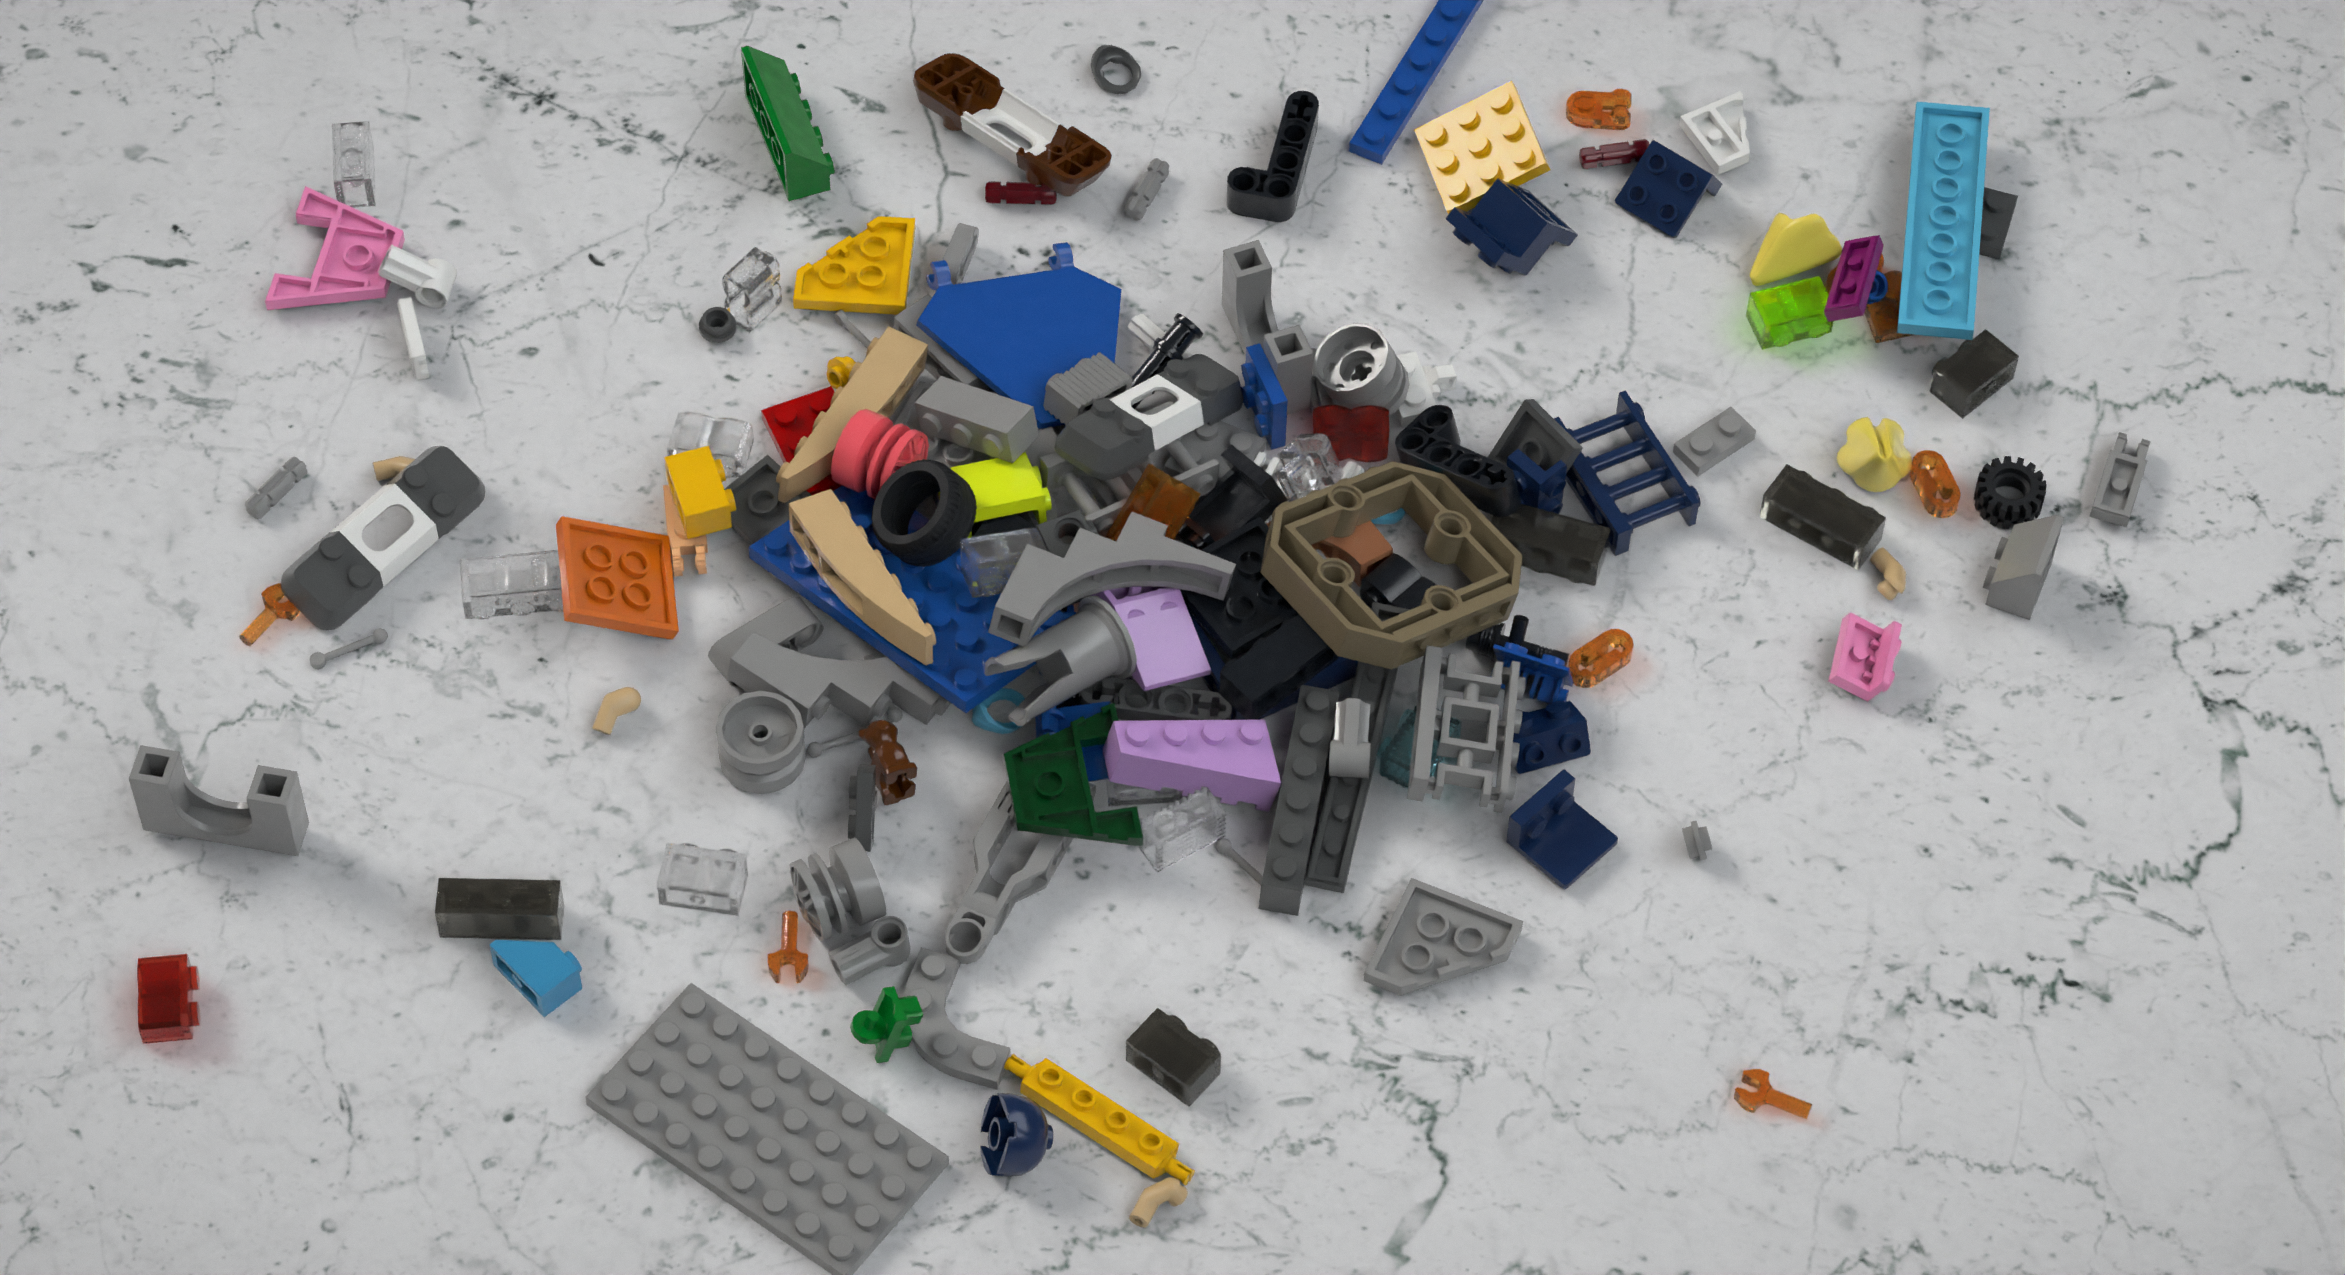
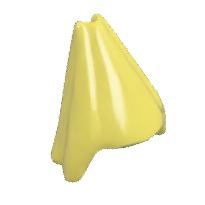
M1778 213L1775 215L1750 271L1752 284L1755 286L1768 284L1826 264L1840 257L1842 247L1838 239L1829 231L1827 224L1821 216L1809 214L1800 218L1790 219L1786 214Z
M1865 417L1854 421L1846 431L1847 442L1837 453V463L1845 473L1854 479L1859 487L1871 492H1883L1894 487L1901 478L1909 473L1912 466V457L1910 451L1903 445L1904 430L1897 422L1883 418L1878 426H1874L1871 419Z

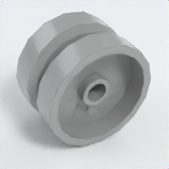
M760 690L738 696L731 700L720 712L716 725L719 760L722 773L731 784L745 792L765 794L780 791L796 780L803 771L806 748L801 712L791 700L778 693Z

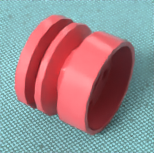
M869 409L859 410L849 420L836 444L831 464L832 480L858 493L867 491V495L875 500L879 490L893 473L913 461L927 460L928 437L923 432L916 429L911 430L902 423L893 426V422L888 417Z

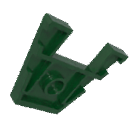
M1115 703L1101 707L1099 713L1086 719L1082 716L1071 721L1069 727L1052 735L1048 732L1003 754L1017 831L1133 846L1143 845V833L1137 806L1095 812L1082 747L1105 744L1113 721H1118Z

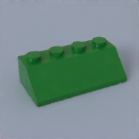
M750 46L741 47L745 97L788 201L831 190L830 175L835 173L833 161L829 152L823 154L821 149L823 147L822 135L818 126L812 127L811 125L812 113L807 99H800L801 87L796 73L790 74L783 59Z

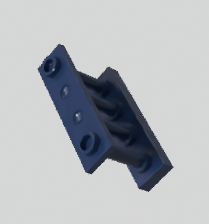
M1626 390L1618 395L1616 414L1579 429H1567L1559 416L1554 418L1579 444L1623 427L1633 441L1594 458L1585 457L1581 451L1566 473L1565 478L1615 556L1629 551L1633 529L1677 511L1680 512L1688 526L1696 524L1698 507L1701 504L1697 490L1692 485L1689 486L1646 422L1642 407L1639 403L1632 401ZM1640 455L1643 456L1651 468L1650 471L1612 486L1603 485L1597 476V472ZM1658 483H1661L1670 497L1628 515L1625 512L1621 513L1615 504V501Z

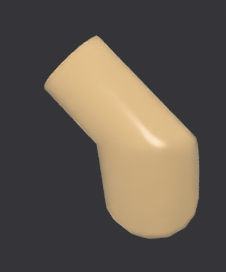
M398 456L373 462L377 481L395 477L415 459Z
M1885 548L1878 549L1870 558V562L1885 578L1884 581L1878 584L1877 590L1887 600H1893L1898 593L1902 594L1905 590L1906 572L1902 565Z
M624 687L606 694L592 729L611 735L618 716L638 709L641 703L640 693L634 688Z
M1168 1177L1145 1188L1129 1216L1130 1221L1139 1227L1146 1228L1160 1204L1168 1201L1171 1206L1175 1207L1185 1201L1188 1195L1186 1187L1180 1185V1180Z

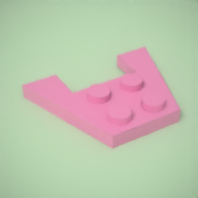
M305 186L296 211L297 224L328 228L311 279L278 273L274 274L265 300L267 310L386 298L391 281L379 276L378 271L391 245L402 249L405 241L403 230Z

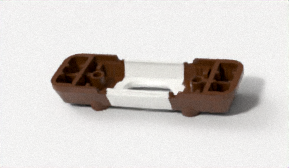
M947 53L915 71L913 83L919 102L943 118V125L947 129L952 131L962 130L1024 170L1026 180L1034 185L1044 183L1063 196H1072L1094 183L1110 166L1112 155L1105 146L1074 126L1066 129L1063 125L1001 87L998 77L965 56ZM999 123L1005 125L1028 140L1032 147L1024 150V148L988 126V124Z

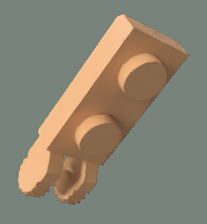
M663 485L667 536H669L674 577L683 576L684 562L681 555L696 554L695 567L698 570V574H707L705 553H708L707 536L702 535L687 539L669 485Z

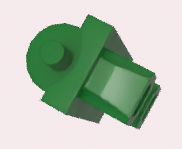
M894 986L885 987L882 989L873 1011L863 1010L853 1017L850 1025L851 1033L862 1044H875V1060L877 1063L888 1062L894 1049L909 1047L912 1040L910 1025L919 1024L923 1017V1012L916 996L899 998Z

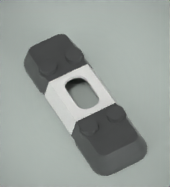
M1195 354L1183 361L1178 359L1170 360L1167 362L1164 371L1110 400L1104 398L1096 399L1089 411L1072 419L1057 436L1054 447L1055 451L1062 458L1094 478L1102 480L1117 478L1144 463L1149 454L1205 423L1212 426L1239 411L1244 400L1239 377L1203 354ZM1155 391L1167 392L1178 399L1175 404L1153 415L1142 414L1131 407L1135 403L1154 394Z
M432 446L289 566L282 575L280 583L282 592L319 629L334 630L340 627L443 535L448 534L480 506L486 492L483 482L448 447ZM391 506H401L406 509L412 516V527L387 549L374 551L363 542L362 531L386 509Z

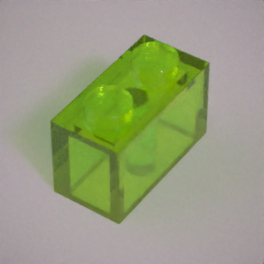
M1820 276L1749 294L1746 317L1762 350L1775 346L1783 347L1791 342L1807 338H1819L1832 332L1834 321L1828 322L1824 313L1829 294Z

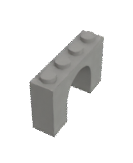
M1256 240L1224 249L1222 307L1245 356L1246 347L1261 344L1288 400L1287 415L1310 408L1313 352L1300 325L1278 330L1271 300L1272 266L1260 241Z
M140 745L129 776V782L143 830L299 856L309 820L297 771L258 765L246 798L247 802H231L210 796L195 787L186 776L179 751Z

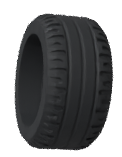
M929 459L913 461L893 473L879 490L874 501L871 518L874 534L884 548L903 562L919 567L935 565L952 556L968 538L976 518L977 506L975 495L970 485L945 464ZM940 492L939 504L932 518L921 529L908 534L909 522L916 508L927 497Z

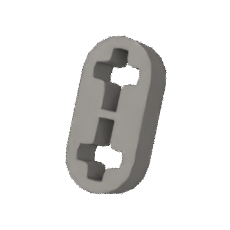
M959 223L943 257V260L948 263L951 282L954 285L962 283L974 255L979 237V229L977 227Z

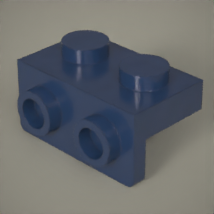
M1517 449L1507 457L1506 466L1514 472L1521 498V507L1513 515L1520 516L1536 529L1546 520L1552 521L1563 508L1562 501L1566 486L1567 464L1560 460L1547 471H1544L1522 451Z
M1556 701L1548 704L1546 708L1531 712L1522 711L1519 733H1514L1513 742L1520 744L1516 767H1514L1518 774L1584 757L1591 753L1587 720L1571 701Z

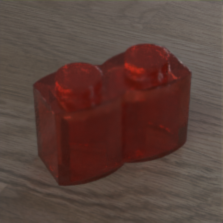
M1323 405L1314 408L1312 415L1311 457L1324 462H1338L1351 458L1359 462L1371 463L1387 459L1390 432L1389 410L1375 405H1364L1353 409L1340 405Z
M188 954L138 958V1027L143 1044L193 1039V1027L200 1026L198 1001L192 1002L193 990L200 989L198 966H191Z

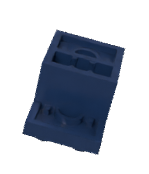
M1498 178L1471 213L1454 207L1446 217V220L1455 227L1452 233L1468 246L1473 243L1480 250L1477 255L1482 261L1492 268L1499 266L1509 274L1516 271L1527 275L1551 244L1554 245L1557 241L1570 246L1578 236L1574 230L1529 190Z

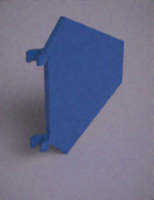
M1067 242L1053 244L1056 256L1048 258L1052 270L962 284H952L950 269L945 260L931 262L930 266L934 274L927 275L926 280L928 286L932 290H936V292L919 317L916 326L998 395L1033 406L1039 429L1065 425V423L1060 422V419H1056L1054 414L1050 415L1049 410L1045 411L1044 409L1046 384L1053 375L1057 373L1064 374L1066 370L1069 371L1071 367L1074 368L1081 359H1091L1098 352H1101L1115 363L1122 289L1074 267L1072 250Z

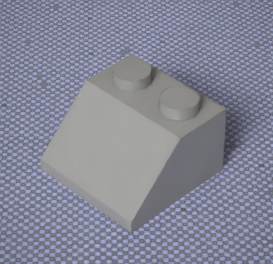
M2054 515L2015 524L2009 539L2001 537L1994 559L2000 560L1997 568L1989 567L1983 584V588L1989 590L1985 605L2030 620L2053 562L2064 517Z

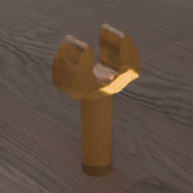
M280 583L267 587L261 593L265 609L239 635L241 641L247 646H251L276 619L293 621L299 615L300 611L289 600L284 603L278 602L284 597Z
M785 911L782 913L781 949L775 953L768 954V971L775 983L780 982L781 968L784 965L791 964L795 966L797 983H801L809 970L808 954L797 950L798 913L795 911Z
M1761 1069L1743 1071L1741 1081L1758 1090L1757 1092H1749L1739 1087L1735 1089L1734 1099L1744 1110L1754 1113L1760 1106L1768 1104L1804 1119L1808 1118L1813 1104L1773 1089L1769 1083V1072Z

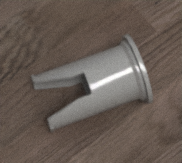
M1087 596L1078 604L1076 614L1035 635L1030 639L1026 647L1017 645L997 657L989 658L984 664L985 675L989 676L1012 669L1023 668L1036 661L1039 671L1047 683L1036 688L1008 715V719L1017 726H1025L1031 719L1111 675L1119 679L1130 677L1136 670L1137 658L1131 636L1118 613L1098 596Z

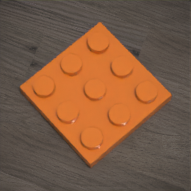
M561 516L556 523L564 621L673 640L679 629L669 536Z

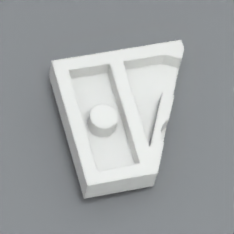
M1740 91L1680 116L1679 126L1717 175L1749 162L1750 149L1749 141L1746 138L1747 124L1743 113V94Z

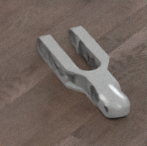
M1006 781L973 839L976 875L946 930V952L962 964L975 962L984 954L993 936L997 935L1016 902L1047 887L1074 839L1043 834L1024 869L1013 873L1006 885L995 881L990 875V868L1016 824L1008 781ZM1089 783L1092 800H1094L1096 785Z

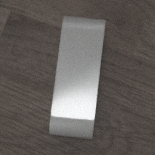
M791 597L719 639L711 647L708 657L731 686L739 687L727 679L730 658L752 632L782 647L799 652L813 644L821 636L824 626L800 597Z

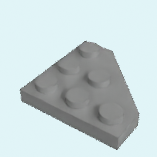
M1411 878L1364 972L1363 981L1402 996L1506 962L1522 931L1523 921Z

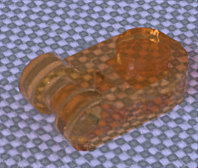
M1616 89L1612 92L1577 91L1571 94L1567 100L1566 118L1577 127L1625 130L1631 125V113L1628 109L1632 105V94L1626 89ZM1602 110H1612V111H1611V112H1604V111H1602Z

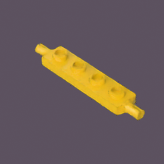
M1012 1054L1007 1059L1004 1069L1023 1079L1020 1087L1021 1094L1035 1101L1038 1105L1154 1179L1164 1173H1168L1180 1180L1184 1185L1191 1181L1195 1170L1176 1159L1179 1143L1047 1058L1033 1066L1018 1058L1015 1054Z

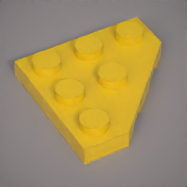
M878 216L867 223V229L852 238L849 235L826 250V256L813 265L808 262L799 268L796 273L793 296L794 309L839 311L841 309L844 312L897 315L905 310L916 229L915 218Z

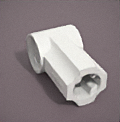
M393 245L387 250L378 271L379 276L414 291L416 299L421 304L437 309L447 305L458 273L453 264L448 261L436 258L426 261Z

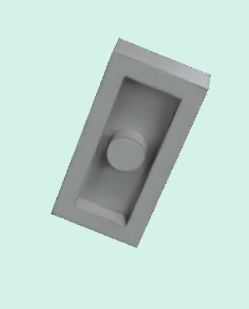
M1729 407L1674 443L1673 453L1698 477L1753 441L1756 430L1732 407Z

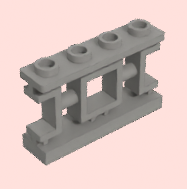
M1427 645L1420 667L1407 799L1423 802L1424 795L1427 793L1432 794V799L1440 800L1444 784L1480 789L1479 806L1487 808L1488 804H1494V812L1502 813L1506 799L1513 800L1517 778L1510 776L1511 766L1516 767L1520 747L1519 743L1513 742L1514 733H1519L1522 722V710L1516 709L1517 700H1522L1525 689V677L1519 676L1520 662L1512 661L1510 668L1503 667V662L1496 661L1491 677L1455 671L1456 654L1449 653L1448 658L1442 657V648ZM1440 674H1444L1443 689L1463 692V699L1445 696L1441 710H1436ZM1501 684H1505L1502 720H1498L1499 705L1479 702V695L1497 698ZM1450 718L1487 723L1485 743L1449 737ZM1433 740H1438L1436 755L1457 758V764L1438 763L1434 777H1430ZM1495 750H1499L1496 787H1492L1493 771L1474 769L1472 765L1473 761L1491 764Z

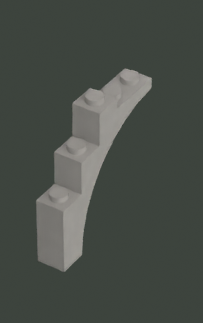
M1131 511L1117 541L1079 528L1064 558L1027 544L995 605L988 633L1026 647L1037 629L1058 610L1083 597L1105 590L1132 586L1169 587L1194 591L1224 600L1236 564L1165 537L1168 525Z
M755 632L751 633L730 658L727 679L747 692L760 690L774 692L791 700L801 712L804 729L814 717L819 720L825 714L830 704L865 727L874 716L882 717L891 702L926 725L935 714L942 716L951 704L888 657L871 660H836L810 656L782 647Z

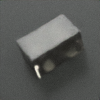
M1985 329L1973 340H1965L1960 345L1958 351L1951 357H1943L1936 363L1931 372L1933 378L1929 392L1963 419L2014 379L2019 355Z
M1159 1008L1126 1040V1061L1188 1107L1221 1073V1053L1216 1045L1207 1038L1200 1039L1188 1030L1180 1018L1175 1015H1167Z

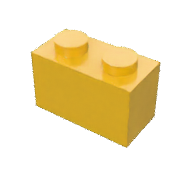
M705 446L664 457L667 482L687 539L732 528L731 512L736 511L735 499L731 488L724 490L722 484L723 481H726L724 468L720 459H713L710 447Z

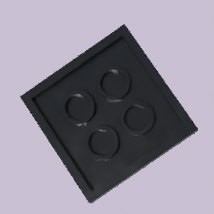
M1261 517L1254 519L1201 550L1236 564L1224 600L1180 589L1188 609L1231 659L1250 650L1259 638L1268 637L1273 634L1289 616H1297L1299 614L1261 573L1266 535L1269 529Z

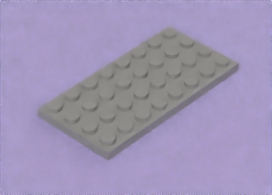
M690 983L585 1097L587 1106L832 1275H853L949 1165L948 1155L693 983Z

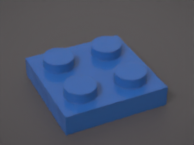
M1261 344L1246 347V361L1241 365L1245 386L1241 387L1244 398L1243 403L1247 409L1252 408L1255 414L1254 424L1260 437L1265 436L1271 450L1286 445L1288 400Z

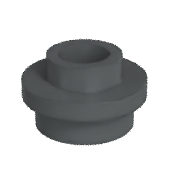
M722 307L708 309L699 321L701 336L707 341L714 343L729 340L734 336L737 329L734 316Z

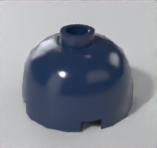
M997 1093L998 1095H992L989 1098L981 1122V1132L988 1133L989 1148L980 1146L983 1166L989 1175L1021 1176L1032 1171L1042 1161L1046 1150L1052 1147L1053 1128L1051 1125H1048L1045 1114L1035 1101L1020 1095Z

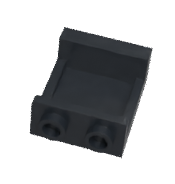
M1233 445L1221 454L1230 470L1216 482L1211 492L1200 496L1184 512L1172 502L1165 506L1173 518L1169 521L1170 526L1182 539L1189 536L1188 540L1196 549L1202 550L1258 517H1261L1265 522L1273 514L1276 507L1288 501L1273 477Z

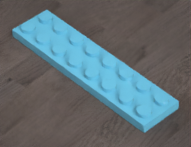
M1916 102L1897 333L1973 340L1990 108Z

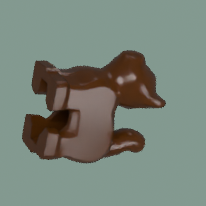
M878 720L872 722L867 729L859 730V737L870 746L868 754L872 760L871 765H876V787L880 791L884 805L898 803L900 800L913 797L916 784L909 779L917 777V766L914 762L909 761L903 746L897 742V727L886 720Z

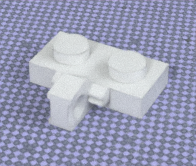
M1416 351L1397 355L1408 372L1410 384L1406 399L1396 411L1401 427L1409 425L1424 410L1436 405L1434 398L1441 396V392L1456 389L1457 376L1452 364L1435 366L1434 368L1430 365L1422 367Z

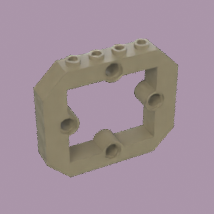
M1391 461L1379 467H1371L1364 473L1349 479L1343 478L1334 485L1321 490H1313L1304 497L1291 502H1283L1276 507L1266 535L1261 573L1337 656L1392 670L1424 656L1427 645L1443 648L1508 620L1519 593L1523 555L1445 474ZM1402 508L1428 535L1424 544V551L1427 556L1440 564L1449 565L1455 563L1473 583L1456 591L1447 586H1431L1426 590L1420 606L1382 622L1351 589L1355 578L1352 567L1338 558L1323 559L1311 545L1331 536L1348 537L1354 533L1356 526Z

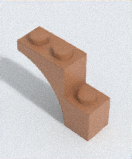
M1371 520L1356 526L1354 533L1348 537L1331 536L1311 545L1315 550H1321L1326 558H1338L1348 563L1354 570V582L1359 587H1361L1362 579L1393 554L1392 546Z

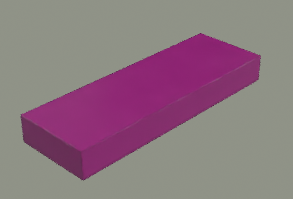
M1880 235L1845 241L1824 310L1828 322L1864 315L1884 246Z

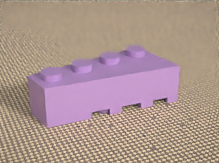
M1265 720L1113 721L1102 749L1109 781L1157 791H1161L1162 787H1168L1182 792V796L1197 798L1198 793L1220 797V803L1236 806L1238 801L1255 804V809L1267 812L1270 811L1281 786Z

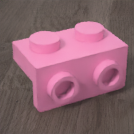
M1851 612L1846 615L1841 622L1828 682L1867 702L1881 691H1887L1895 676V672L1892 669L1894 659L1901 648L1902 642L1899 636L1902 624L1893 621L1882 629Z

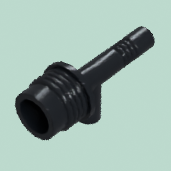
M1523 615L1514 616L1509 637L1504 635L1506 625L1501 622L1467 637L1465 646L1466 649L1488 656L1493 661L1496 660L1493 649L1494 644L1504 647L1506 642L1520 645L1528 649L1527 655L1542 659L1543 654L1558 657L1565 661V667L1570 655L1569 653L1555 649L1552 650L1551 648L1548 649L1547 647L1544 648V646L1541 647L1540 645L1524 641L1529 619Z

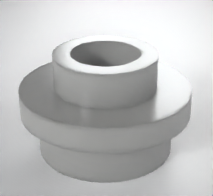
M1692 821L1691 826L1682 828L1690 859L1700 857L1701 860L1707 859L1705 851L1712 849L1709 833L1706 826L1699 828L1697 821Z

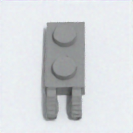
M2119 432L2114 449L2110 450L2090 517L2127 527L2147 464L2145 458L2150 441L2142 439L2137 447V457L2122 453L2125 451L2128 441L2127 434Z

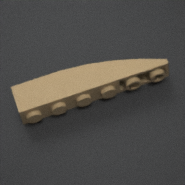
M889 326L880 338H873L867 349L864 361L862 363H855L844 388L839 386L831 400V407L827 412L821 411L813 425V432L808 438L805 436L801 438L790 463L784 462L776 477V482L780 484L779 501L786 503L831 474L832 457L839 437L849 420L859 410L869 409L890 419L924 371L928 344Z
M831 489L790 502V532L821 578L837 597L865 624L894 646L924 665L933 663V646L936 645V636L932 626L929 623H924L920 618L914 600L912 598L907 599L904 595L898 577L894 573L890 574L880 551L872 549L868 543L864 528L861 525L856 526L852 520L847 504L844 501L840 502Z

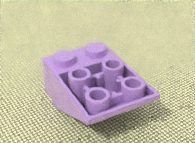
M1132 586L1105 590L1090 595L1098 596L1106 601L1118 613L1127 627L1137 658L1136 670L1132 676L1143 691L1210 675V665L1180 589Z

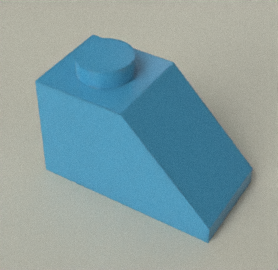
M495 940L489 944L493 965L543 1017H546L582 990L580 977L582 967L579 961L571 952L563 953L554 942Z

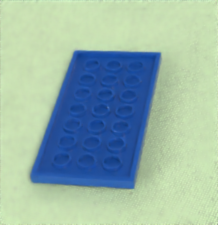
M840 486L833 492L840 502L844 501L847 504L856 526L861 525L864 528L868 543L872 549L880 551L890 574L894 573L898 577L904 595L907 599L912 598L914 600L920 618L924 623H929L932 626L936 636V645L933 646V663L929 665H924L894 646L865 624L837 597L821 578L791 534L789 520L749 546V558L964 713L969 712L1036 665L1035 661L1023 668L1012 669L989 676L985 675L984 663L989 658L997 657L1018 645L988 633L995 605L1010 575L994 564L980 559L975 554L976 552L965 544L952 556L935 565L919 567L903 562L884 548L877 540L871 520L875 500L867 495V491L858 493ZM915 510L909 522L908 534L921 529L928 523L929 519ZM1058 610L1037 629L1032 637L1069 618V616Z

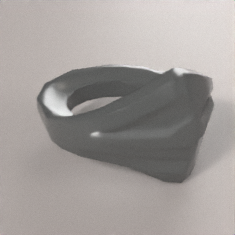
M1102 45L1092 55L1091 70L1099 87L1114 94H1126L1136 88L1141 78V69L1129 52L1117 46ZM1110 61L1115 64H1122L1131 71L1132 79L1127 84L1114 85L1104 77V72L1101 69Z

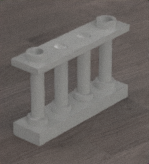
M1170 400L1142 414H1156L1174 403ZM1176 439L1165 445V447L1183 469V473L1166 480L1148 457L1137 468L1152 487L1133 495L1120 476L1111 480H1104L1119 501L1103 509L1098 507L1078 480L1079 477L1087 473L1062 458L1056 451L1040 457L1039 471L1043 488L1047 487L1048 490H1052L1058 486H1064L1086 515L1084 517L1085 520H1092L1098 535L1110 538L1115 532L1123 529L1131 511L1149 518L1166 510L1165 506L1170 502L1176 506L1193 497L1204 496L1211 492L1218 481L1220 463L1215 458L1198 465L1180 440Z

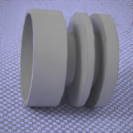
M1364 323L1345 325L1327 335L1317 348L1313 361L1315 375L1343 417L1354 423L1371 424L1384 420L1393 414L1406 399L1410 386L1408 372L1379 329Z
M855 837L829 848L830 867L828 868L816 853L808 857L809 868L802 859L789 864L793 892L799 910L820 941L832 937L831 924L839 934L847 931L845 912L849 911L852 918L860 926L886 915V904L879 880L865 849Z

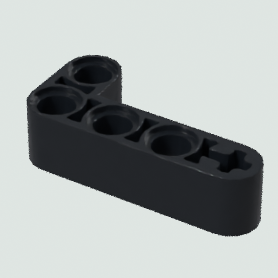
M1297 91L1288 97L1267 171L1250 167H1238L1227 176L1226 205L1232 213L1272 222H1284L1292 218L1296 210L1318 129L1319 101L1313 93Z
M1434 405L1427 408L1396 437L1395 445L1400 463L1445 474L1478 509L1493 516L1506 517L1514 514L1521 507V498L1513 470L1508 466L1460 446L1461 440L1454 414L1448 406Z

